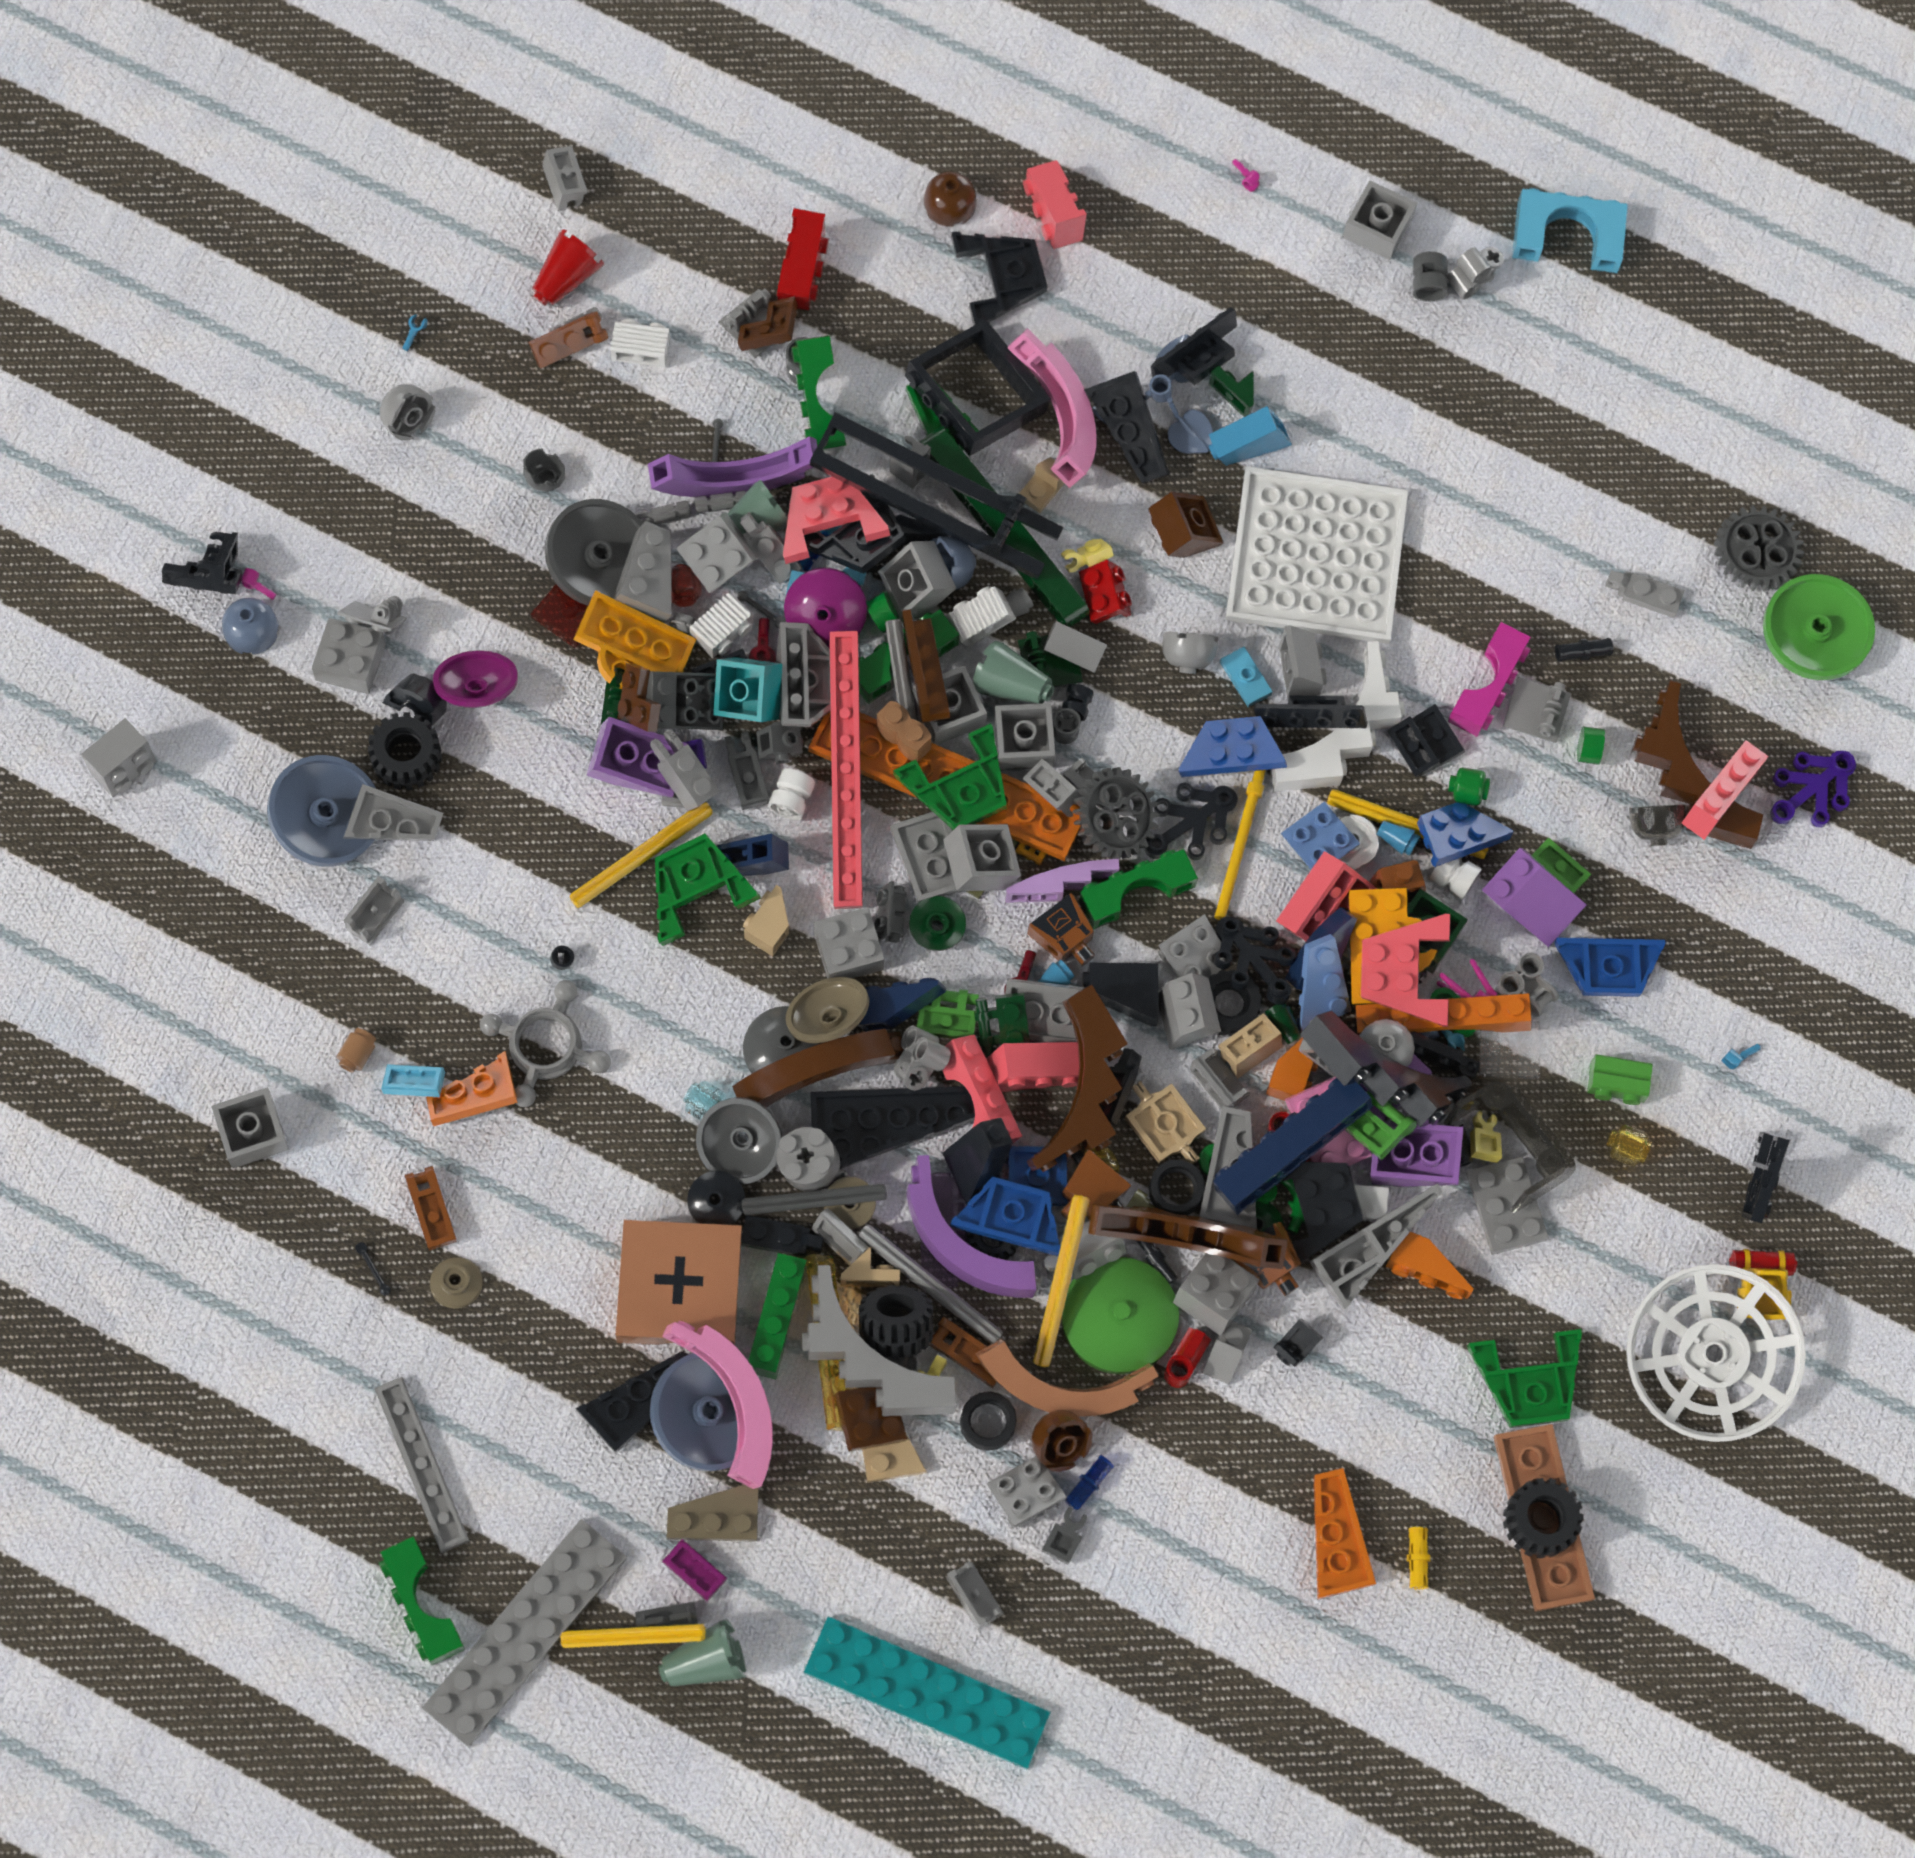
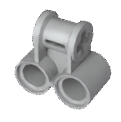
M1476 247L1470 248L1458 258V266L1447 275L1448 282L1462 300L1468 299L1480 289L1481 285L1493 280L1495 270L1504 263V256L1502 252L1494 247H1487L1481 251H1478Z
M1535 953L1523 955L1516 965L1514 972L1504 973L1495 986V991L1498 993L1497 996L1529 993L1531 1015L1539 1017L1542 1014V1010L1551 1001L1555 1002L1559 998L1556 989L1540 976L1544 970V962ZM1523 965L1532 966L1535 969V973L1529 974L1525 972ZM1503 984H1512L1516 992L1506 991Z
M913 1025L909 1026L901 1038V1047L904 1050L894 1065V1073L900 1080H903L908 1089L920 1090L927 1084L933 1070L942 1071L947 1066L951 1055L950 1049L939 1044L937 1036Z

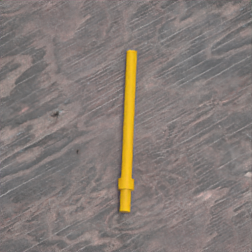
M1266 770L1254 771L1252 781L1248 782L1245 793L1247 800L1214 916L1217 920L1227 915L1257 802L1263 795V780Z

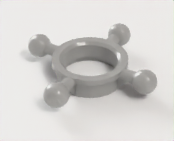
M562 980L555 986L554 994L557 999L553 1009L539 1008L523 1015L515 1026L503 1023L501 1018L493 1013L484 1015L480 1020V1029L485 1035L495 1036L502 1034L510 1037L509 1050L512 1060L520 1071L526 1074L523 1084L515 1088L518 1101L516 1104L520 1107H529L534 1103L536 1099L534 1086L537 1079L547 1080L560 1077L572 1069L577 1061L588 1064L589 1068L595 1073H604L611 1065L610 1056L606 1052L598 1050L590 1053L581 1050L582 1041L579 1029L574 1021L564 1014L567 1003L573 1001L577 996V987L572 981ZM549 1019L559 1022L570 1034V1046L564 1057L549 1065H538L526 1059L519 1047L523 1031L530 1024L538 1020Z

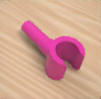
M1237 158L1234 159L1232 164L1245 177L1242 180V185L1248 191L1253 192L1260 184L1259 173L1255 170L1249 171Z
M246 568L242 575L243 586L248 589H256L274 600L277 594L257 582L260 574L253 569Z

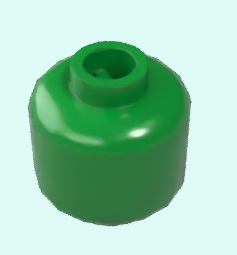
M1462 767L1457 771L1456 776H1450L1448 792H1453V799L1457 803L1477 806L1482 803V800H1487L1490 778H1486V773L1482 770Z

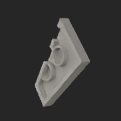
M362 784L343 839L434 841L444 813Z

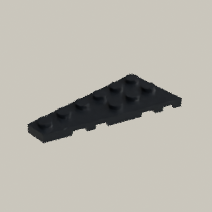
M965 1086L921 1088L915 1091L905 1088L810 1092L811 1127L822 1130L829 1137L840 1157L839 1169L972 1122L975 1119L973 1100Z

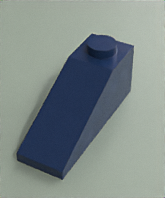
M772 833L717 845L743 876L767 875L789 870L788 843Z

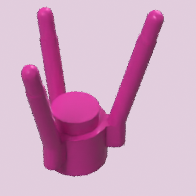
M1470 959V964L1486 992L1480 989L1471 996L1444 973H1440L1439 977L1448 985L1440 980L1436 983L1441 988L1446 987L1453 990L1461 998L1497 996L1498 994L1490 986L1474 959Z

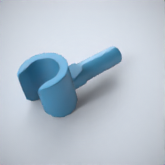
M417 314L411 316L408 321L410 331L402 347L407 352L418 331L425 329L428 323L427 319L424 318L421 326L417 327L414 323Z
M1755 1044L1740 1054L1732 1048L1721 1061L1728 1068L1734 1070L1748 1056L1761 1050L1759 1044Z

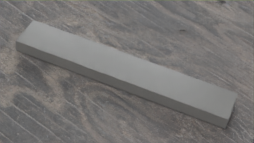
M403 1377L374 1388L441 1553L469 1542Z

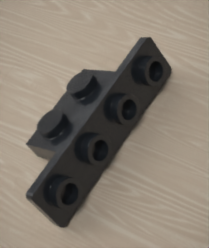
M1230 307L1224 312L1219 313L1212 321L1197 329L1193 335L1178 343L1167 354L1156 359L1151 365L1152 378L1159 374L1169 377L1177 371L1193 385H1196L1210 375L1217 366L1221 367L1235 356V349L1222 338L1237 327L1236 310Z
M1290 695L1288 704H1255L1254 707L1255 716H1261L1266 727L1354 729L1367 728L1368 724L1364 706L1346 705L1344 696Z

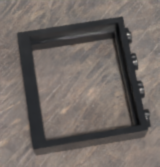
M986 319L910 360L905 373V377L910 382L909 386L915 388L922 397L925 406L932 409L942 427L948 429L958 446L961 445L969 456L1044 415L1051 401L1048 394L1021 361L1007 348L1008 345ZM974 343H977L1026 404L978 432L974 431L926 371L928 368Z

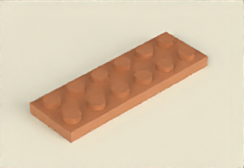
M1553 1424L1494 1435L1493 1438L1508 1500L1525 1483L1530 1480L1534 1482L1537 1478H1543L1544 1481H1547L1549 1478L1556 1479L1555 1484L1560 1485L1563 1482L1567 1485ZM1532 1503L1527 1513L1531 1526L1543 1534L1555 1533L1558 1529L1559 1520L1554 1509L1545 1503ZM1577 1535V1539L1566 1550L1550 1558L1549 1556H1545L1543 1559L1537 1558L1535 1554L1527 1556L1524 1554L1525 1550L1520 1549L1535 1612L1589 1602L1595 1599L1580 1535Z

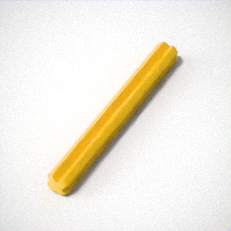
M703 1624L565 1631L561 1633V1646L563 1648L696 1642L705 1640L706 1628Z

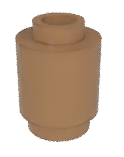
M356 1028L354 1033L350 1032L336 1056L340 1061L338 1065L351 1073H354L355 1070L362 1071L375 1049L374 1043L376 1038L361 1028Z

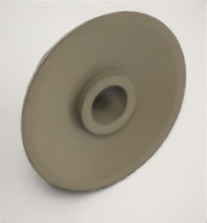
M844 1177L832 1183L828 1189L869 1184L860 1178ZM876 1201L856 1203L851 1209L846 1208L845 1204L825 1206L824 1210L828 1207L850 1229H855L863 1226L871 1219L875 1212Z
M451 1257L443 1260L435 1267L430 1277V1290L433 1297L441 1305L453 1309L463 1308L473 1303L478 1298L483 1286L482 1274L477 1265L463 1257ZM459 1277L461 1281L457 1285H452L450 1283L451 1279Z

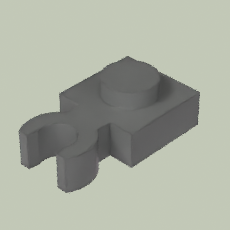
M1071 1507L1064 1514V1527L1055 1523L1042 1549V1552L1067 1565L1082 1539V1536L1076 1534L1075 1531L1081 1529L1087 1520V1515L1084 1514L1079 1522L1071 1521L1070 1515L1073 1510Z

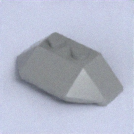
M780 622L776 663L783 664L779 719L782 726L811 727L831 711L830 649L813 632L808 623Z

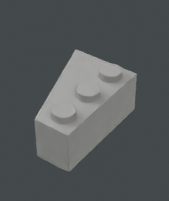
M645 521L635 533L613 599L662 623H665L672 615L671 532Z

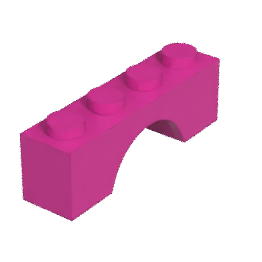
M1502 622L1499 624L1484 654L1493 666L1494 681L1481 689H1464L1448 719L1449 723L1476 737L1481 729L1487 731L1494 718V715L1490 714L1493 707L1499 708L1507 694L1502 690L1506 683L1512 685L1519 672L1514 668L1518 661L1524 663L1531 648L1527 647L1530 636Z

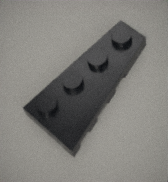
M683 1350L651 1367L650 1370L637 1377L634 1376L625 1381L624 1384L611 1391L608 1390L599 1395L598 1398L587 1404L584 1403L575 1409L604 1442L617 1453L651 1422V1397L660 1376L670 1365L688 1354Z

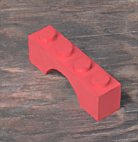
M1746 740L1694 804L1681 824L1705 840L1735 799L1752 781L1769 756Z
M975 1035L952 1039L945 1045V1047L950 1049L951 1055L947 1066L942 1071L946 1080L960 1082L970 1093L975 1109L973 1127L979 1122L1001 1117L1014 1144L1022 1137V1134Z

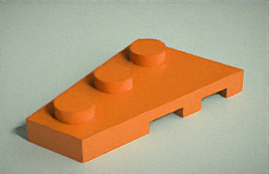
M506 1051L497 1055V1060L484 1067L482 1064L473 1069L475 1073L461 1081L456 1079L444 1086L440 1097H426L433 1127L518 1103Z

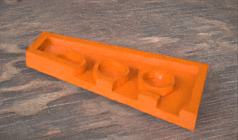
M1344 1468L1314 1475L1317 1600L1375 1586V1577Z

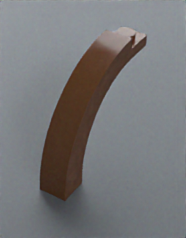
M886 1029L841 1037L782 1058L745 1077L732 1087L736 1097L752 1099L767 1108L781 1098L823 1079L864 1067L896 1063L904 1050L901 1047L902 1036L900 1032L887 1033Z

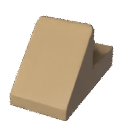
M1051 457L1036 465L1034 476L1019 493L1027 498L1025 504L1039 514L1065 484L1050 469L1056 461Z
M869 1247L841 1273L840 1286H899L900 1270L894 1269V1266L878 1265L876 1269H871V1247Z

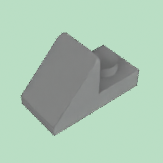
M1232 1321L1222 1336H1217L1202 1373L1229 1385L1243 1355L1252 1329Z

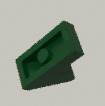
M1217 366L1211 372L1209 385L1243 417L1252 414L1254 406V371H1251L1238 383L1230 371H1225L1220 366Z

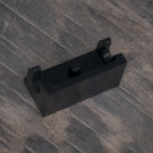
M212 532L210 534V539L220 540L222 545L208 544L203 559L198 561L196 565L198 570L193 576L194 582L221 587L225 586L238 557L237 532H232V534Z

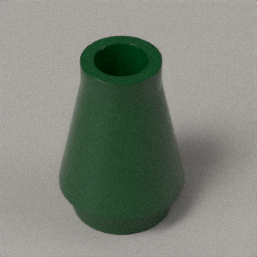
M1286 1003L1275 1005L1265 1011L1268 1019L1282 1033V1037L1287 1044L1301 1037L1290 1005L1287 1006Z

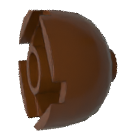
M948 171L942 172L930 180L924 193L923 202L927 215L931 220L942 226L953 227L954 224L960 222L962 224L966 223L974 215L977 198L975 187L970 179L961 173Z
M1057 1410L1048 1413L1038 1421L1032 1432V1448L1035 1455L1043 1465L1055 1472H1063L1075 1467L1076 1464L1074 1462L1080 1456L1085 1458L1092 1445V1432L1084 1420L1069 1411Z

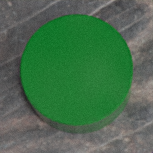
M886 591L867 601L868 611L877 627L883 633L887 632L886 621L900 619Z
M1582 727L1578 740L1577 762L1600 764L1604 750L1605 729Z

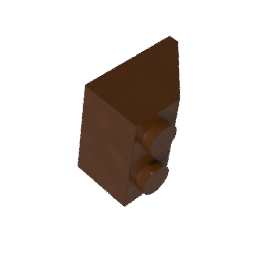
M1170 492L1148 508L1152 517V524L1157 529L1162 541V548L1168 556L1185 558L1224 544L1204 496Z

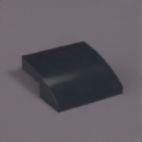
M1436 704L1413 718L1411 716L1387 730L1416 778L1465 753L1464 748Z

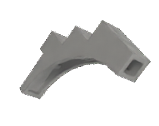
M830 1265L818 1266L817 1275H812V1293H818V1304H813V1322L819 1323H808L807 1333H802V1350L808 1351V1360L844 1359V1361H839V1379H845V1388L881 1387V1389H876V1406L882 1407V1416L954 1414L956 1408L955 1377L931 1376L908 1370L887 1360L868 1346L852 1328L840 1308L833 1288Z

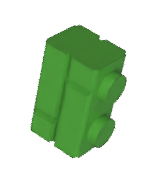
M1595 1054L1590 1063L1587 1093L1595 1094L1594 1097L1598 1100L1608 1101L1613 1097L1623 1099V1103L1627 1105L1644 1103L1650 1094L1653 1065L1651 1063Z

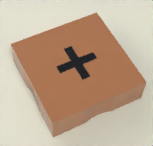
M624 1220L615 1334L617 1343L647 1345L674 1343L662 1337L668 1325L682 1321L695 1328L694 1332L707 1325L735 1345L742 1226Z

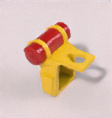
M1749 1249L1732 1251L1729 1258L1730 1266L1750 1271L1765 1279L1791 1305L1792 1293L1791 1290L1787 1289L1788 1276H1793L1797 1269L1794 1253L1780 1250L1778 1252L1750 1251ZM1741 1279L1742 1284L1737 1290V1297L1744 1300L1754 1285ZM1764 1292L1754 1307L1766 1320L1786 1319L1777 1304Z

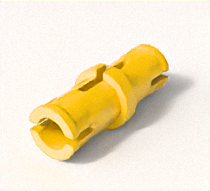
M1410 1527L1408 1528L1409 1554H1407V1562H1409L1410 1569L1409 1588L1415 1590L1429 1589L1428 1562L1431 1561V1555L1428 1554L1427 1548L1428 1528Z

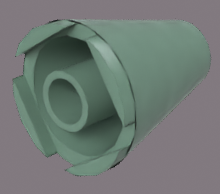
M761 480L755 482L727 513L742 534H745L746 530L740 524V518L748 512L758 523L764 521L766 524L769 523L775 532L787 528V516Z
M994 641L985 649L983 654L987 658L984 664L978 662L973 677V684L978 693L1034 704H1041L1050 700L1054 692L1051 678L1002 642Z
M727 1619L719 1621L706 1630L705 1640L686 1642L662 1657V1664L658 1668L663 1682H669L670 1686H682L745 1678L746 1664L739 1640L735 1641L730 1633L735 1632L730 1621Z

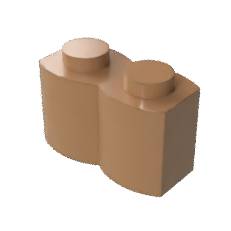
M889 701L877 713L878 731L886 740L897 744L899 750L906 758L911 761L916 759L919 762L931 750V734L921 722L911 719L908 711L902 705Z

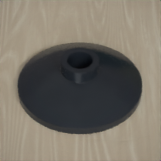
M710 1171L702 1174L693 1182L688 1192L687 1204L690 1214L699 1224L732 1225L742 1215V1200L746 1197L741 1183L734 1176L723 1171ZM713 1194H718L721 1198L717 1205H712L710 1202V1197Z

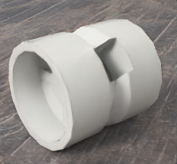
M783 769L776 783L778 789L773 791L768 808L783 818L794 821L801 820L807 807L804 801L811 797L816 782L809 775L798 770Z
M1461 857L1435 867L1429 880L1441 887L1448 885L1449 892L1463 900L1482 869L1470 861L1463 863Z

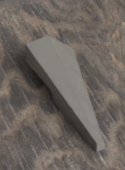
M1435 1184L1309 1261L1325 1288L1343 1309L1351 1304L1376 1271L1408 1235L1413 1226L1427 1212V1209L1440 1196L1442 1190L1438 1184Z

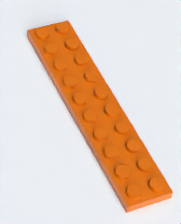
M831 711L823 717L808 747V752L831 761ZM860 712L861 774L917 798L893 775V770L911 762V760L901 753L897 744L889 742L880 734L877 728V719ZM931 743V750L918 764L928 782L932 783L976 761ZM1001 773L1007 808L976 824H1008L1013 840L1065 862L1082 825H1074V822L1080 819V815L1074 814L1073 810L1080 809V806L1073 804L1070 807L1073 816L1067 817L1061 810L1058 811L1029 784Z

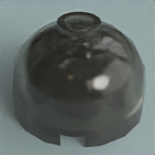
M1685 804L1677 805V807L1676 805L1629 808L1632 830L1640 839L1650 840V846L1668 845L1667 839L1677 837L1684 828L1682 822L1686 817Z

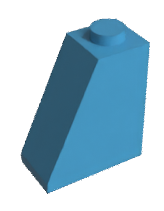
M1268 406L1209 434L1212 442L1209 445L1212 456L1215 460L1219 459L1226 466L1292 445L1283 421Z

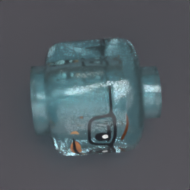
M702 1081L699 1084L695 1082L684 1096L685 1110L701 1121L704 1114L713 1105L726 1099V1094L708 1081Z

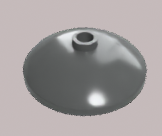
M789 1006L775 1007L763 1012L748 1027L743 1041V1055L746 1066L751 1074L782 1058L821 1044L802 1042L792 1036L786 1025V1013ZM789 1039L792 1043L789 1046H783L781 1041Z
M734 1097L716 1103L704 1114L698 1125L696 1145L699 1156L709 1171H723L734 1176L741 1184H748L762 1179L776 1166L777 1149L782 1138V1132L775 1116L764 1105L752 1099ZM740 1132H745L748 1135V1141L740 1138Z

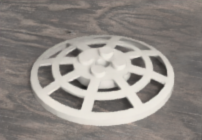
M1699 1265L1681 1270L1660 1282L1642 1300L1635 1312L1628 1331L1626 1346L1627 1366L1632 1384L1640 1400L1651 1414L1665 1426L1682 1435L1711 1442L1734 1441L1749 1437L1775 1422L1791 1405L1800 1388L1805 1370L1806 1351L1804 1336L1800 1322L1791 1305L1765 1279L1750 1271L1728 1265ZM1706 1274L1733 1276L1753 1284L1754 1287L1744 1300L1728 1293L1708 1292ZM1694 1276L1695 1295L1679 1301L1667 1313L1653 1303L1657 1296L1671 1285ZM1764 1292L1781 1309L1792 1334L1779 1337L1773 1336L1768 1322L1754 1307ZM1710 1301L1726 1302L1737 1306L1738 1309L1729 1321L1713 1318ZM1698 1303L1700 1321L1687 1328L1674 1319L1683 1309ZM1646 1312L1659 1322L1653 1338L1652 1358L1635 1360L1636 1334L1641 1319ZM1748 1314L1758 1324L1764 1339L1748 1342L1745 1334L1739 1328ZM1668 1328L1681 1338L1678 1354L1661 1356L1662 1339ZM1710 1345H1717L1722 1350V1358L1718 1362H1712L1706 1356V1350ZM1794 1346V1372L1789 1387L1784 1394L1770 1385L1776 1368V1349ZM1767 1351L1766 1368L1763 1377L1759 1378L1747 1370L1751 1353ZM1680 1365L1685 1375L1689 1378L1680 1393L1670 1383L1664 1368ZM1655 1369L1656 1376L1662 1387L1674 1399L1666 1414L1658 1409L1649 1398L1640 1381L1638 1372ZM1741 1379L1754 1388L1745 1398L1730 1404L1727 1392L1728 1386ZM1698 1386L1714 1389L1718 1406L1701 1405L1691 1401L1690 1398ZM1762 1394L1777 1403V1406L1760 1421L1746 1428L1736 1430L1732 1413L1750 1406ZM1684 1407L1701 1414L1720 1415L1724 1433L1697 1431L1677 1423L1676 1419Z

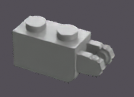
M668 729L664 732V737L674 751L671 755L659 739L655 738L652 740L650 746L660 760L657 764L659 771L688 812L702 805L720 792V790L688 744L684 746L679 737H677V734L673 730Z
M1090 1221L1084 1223L1072 1272L1075 1280L1093 1273L1095 1269L1108 1262L1116 1261L1124 1255L1126 1248L1123 1238L1089 1234ZM1063 1235L1059 1238L1060 1246L1062 1243ZM1048 1255L1044 1260V1266L1048 1274L1047 1278L1051 1281L1053 1280L1058 1256Z

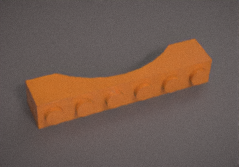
M1529 993L1448 999V1027H1442L1436 1023L1425 1019L1422 1020L1413 1015L1379 1004L1355 1005L1357 1035L1359 1036L1369 1024L1382 1019L1398 1021L1410 1033L1413 1031L1423 1033L1460 1029L1486 1030L1501 1033L1531 1031Z

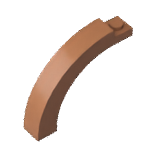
M1002 1339L975 1353L992 1378L1021 1401L1049 1413L1057 1410L1069 1411L1078 1417L1108 1414L1138 1402L1139 1400L1134 1390L1138 1389L1140 1392L1151 1387L1154 1384L1153 1379L1159 1376L1154 1366L1148 1363L1113 1383L1090 1389H1070L1046 1383L1030 1374L1015 1359Z

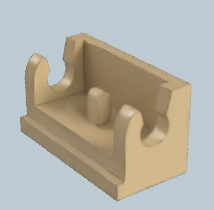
M1263 1013L1218 1045L1221 1059L1224 1063L1228 1062L1230 1064L1231 1072L1238 1079L1282 1048V1033Z

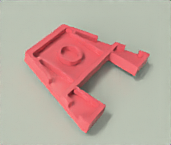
M834 477L792 487L783 550L785 564L810 558L804 535L860 520L866 542L890 536L888 525L860 490Z
M1443 914L1363 939L1361 998L1413 1015L1422 1020L1425 1019L1442 1027H1448V999H1418L1419 942L1450 941V914Z

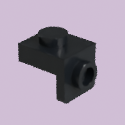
M1300 1318L1286 1335L1275 1344L1276 1356L1288 1366L1292 1364L1296 1367L1323 1337Z

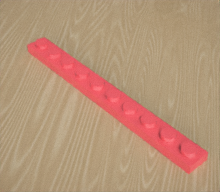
M858 631L830 632L834 909L863 908Z

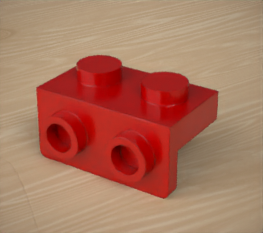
M1105 560L1079 571L1085 600L1090 610L1091 622L1097 624L1119 614L1124 617L1132 615L1130 610L1132 602L1128 592L1125 591L1123 583L1125 575L1120 566Z

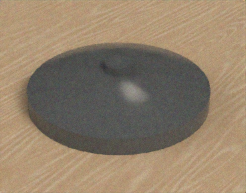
M604 499L582 500L564 509L550 526L545 540L546 564L555 583L569 597L584 605H589L595 590L613 598L635 533L643 522L628 508Z

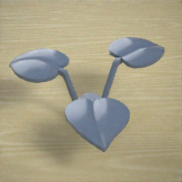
M1185 334L1172 340L1158 353L1156 359L1167 354L1178 343L1183 342L1190 336ZM1177 371L1169 377L1162 374L1154 376L1150 380V390L1145 392V399L1147 402L1152 397L1158 403L1167 402L1177 420L1168 429V440L1171 446L1185 454L1209 452V445L1212 444L1209 434L1213 433L1208 418L1202 412L1195 409L1188 410L1181 417L1171 397V383L1173 379L1179 383L1189 381ZM1094 406L1093 413L1097 416L1099 420L1105 423L1104 419L1101 418L1098 411L1096 410L1097 408Z

